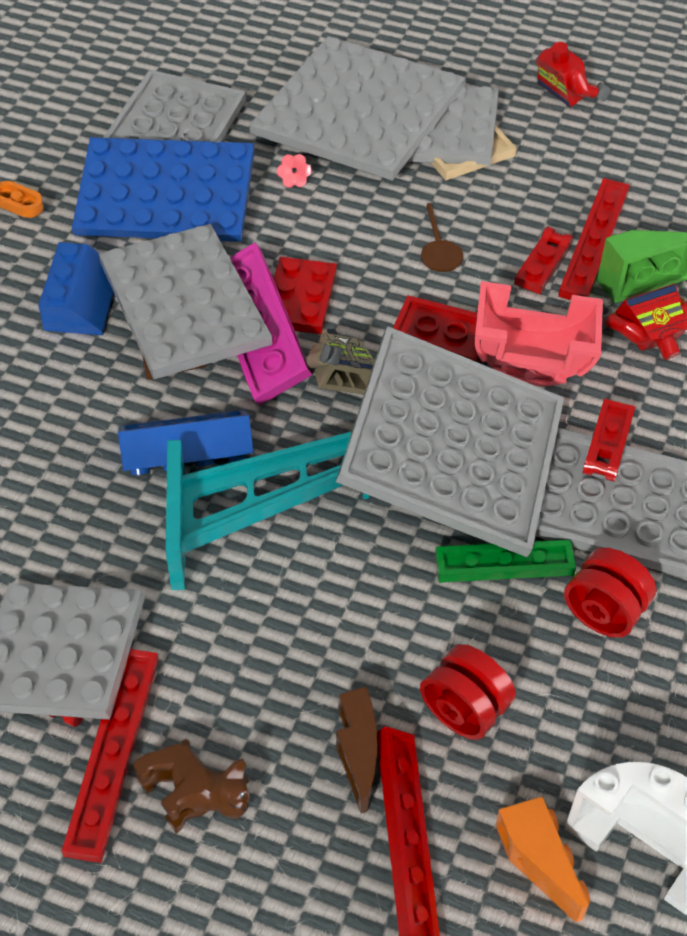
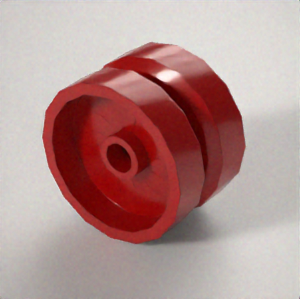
M606 547L597 548L589 554L583 562L580 571L574 574L566 585L564 598L573 615L585 626L611 638H623L631 633L638 623L641 614L648 609L655 598L657 589L655 580L638 560L623 551Z
M457 644L451 648L441 659L440 666L434 668L420 683V693L423 701L435 717L456 734L473 740H479L494 726L496 717L505 713L515 701L516 696L513 682L505 670L486 653L466 644Z

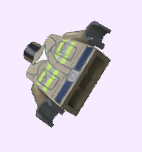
M327 329L321 334L319 342L311 347L306 359L307 365L310 368H314L319 388L363 395L375 359L362 341L357 338L340 336L335 329Z

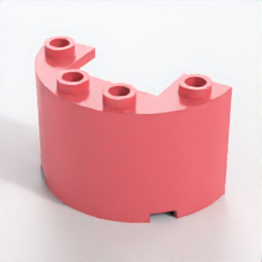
M481 281L475 348L482 362L486 361L492 366V369L534 386H553L566 383L568 377L576 374L581 377L597 363L601 356L603 299L572 295L567 314L564 316L507 307L511 285Z

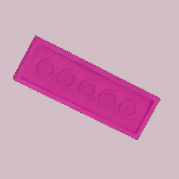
M255 242L231 256L230 260L272 335V345L237 355L253 400L260 406L313 374L306 363V357L262 250Z

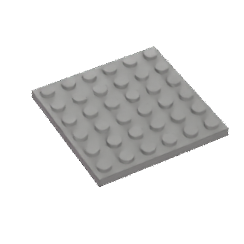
M328 36L249 124L250 134L393 180L419 147L425 136L430 133L433 126L437 124L447 111L448 106L457 98L458 93L466 86V77Z
M387 326L336 482L527 557L533 549L564 397Z

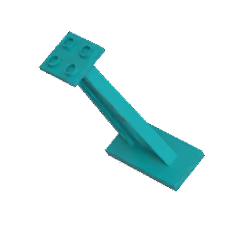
M352 431L185 475L181 440L167 441L166 557L171 590L180 591L186 588L187 552L344 486L336 482L341 465L313 476H307V467L343 456ZM292 470L300 472V478L297 482L257 497L254 495V485L257 481ZM238 486H245L247 488V498L241 504L203 519L197 520L194 518V503L199 498ZM362 493L363 499H370V495Z

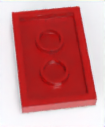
M279 257L274 282L294 331L322 334L337 273L336 263Z
M407 295L393 326L394 329L475 362L479 361L475 348L476 312Z

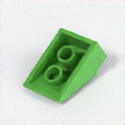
M630 230L606 238L597 281L614 303L687 280V232Z

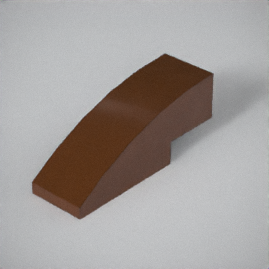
M367 686L338 695V713L344 729L336 731V749L360 814L368 812L374 789L377 761V728Z

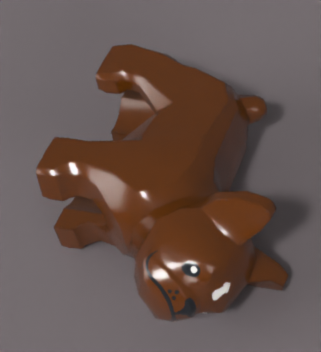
M184 739L179 744L165 747L159 751L148 752L133 763V769L137 773L138 783L147 794L152 792L159 782H173L175 790L161 801V805L167 813L165 816L166 821L177 834L183 829L186 820L202 816L210 811L220 812L223 816L235 820L246 813L250 800L246 786L249 783V779L244 776L246 766L244 759L235 761L226 771H212L204 765L189 747L190 741Z

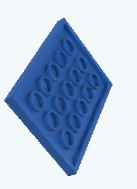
M90 137L71 228L73 234L159 238L168 234L211 224L220 241L242 242L255 151L254 144Z

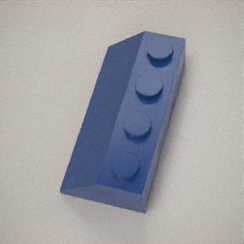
M245 410L121 425L118 428L123 471L130 470L131 475L150 473V467L163 466V470L167 471V441L181 440L184 463L195 462L196 466L215 464V459L227 457L228 462H237L247 459L248 454H254L249 414Z

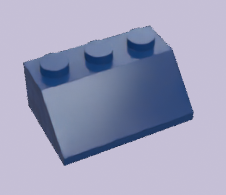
M58 242L38 305L44 331L103 336L114 291L100 263L99 252L88 244Z

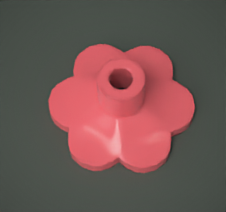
M287 154L282 158V164L277 168V175L283 178L282 181L286 187L294 185L302 187L306 184V177L311 174L312 169L306 163L303 155L297 154L293 157ZM292 168H296L297 172L294 173Z

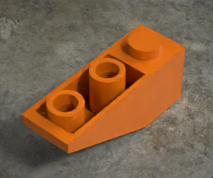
M543 797L499 809L495 826L509 861L574 922L582 921L588 909V904H590V895L584 881H578L573 870L574 857L568 844H562L559 837V823L554 810L547 808Z

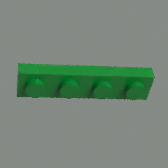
M571 540L534 542L533 549L527 557L494 544L440 546L435 548L439 583L574 576L576 571Z

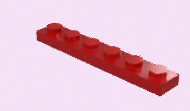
M605 178L602 179L560 286L558 297L571 300L572 295L590 296L599 272L605 240L613 235L628 195L629 184Z
M130 649L110 719H101L62 847L63 857L102 863L159 662L158 653Z
M385 726L377 731V743L399 936H440L414 734Z

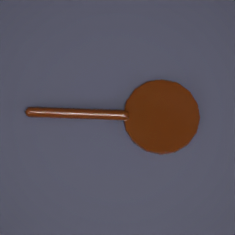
M427 203L426 207L435 241L423 247L421 260L425 266L437 272L455 270L463 262V252L455 243L441 240L432 204Z

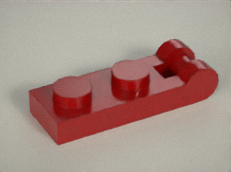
M547 226L540 240L516 274L514 285L541 294L570 250L574 236L567 233L561 235L556 233L554 228ZM550 244L558 245V247L551 246Z
M604 398L582 474L592 476L595 473L606 476L605 480L615 482L636 406ZM597 457L609 459L610 462L608 464L597 461Z

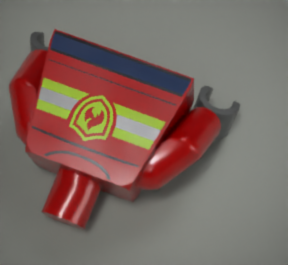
M565 42L554 43L551 48L544 49L536 58L538 66L537 83L570 108L584 97H597L605 102L612 92L611 88L601 82L597 86L588 83L584 62L568 50V45Z
M675 283L624 300L615 311L616 314H612V309L608 306L603 308L602 329L611 328L636 344L642 351L658 346L664 360L674 358L681 353L675 340L687 330V301L679 296Z

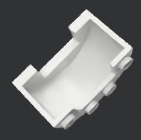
M645 762L616 764L590 776L577 789L564 829L597 852L614 827L619 824L683 869L667 892L664 900L687 916V777L670 768Z

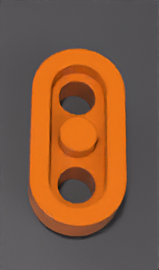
M12 181L0 182V208L25 218H33L43 211L44 205L40 193Z

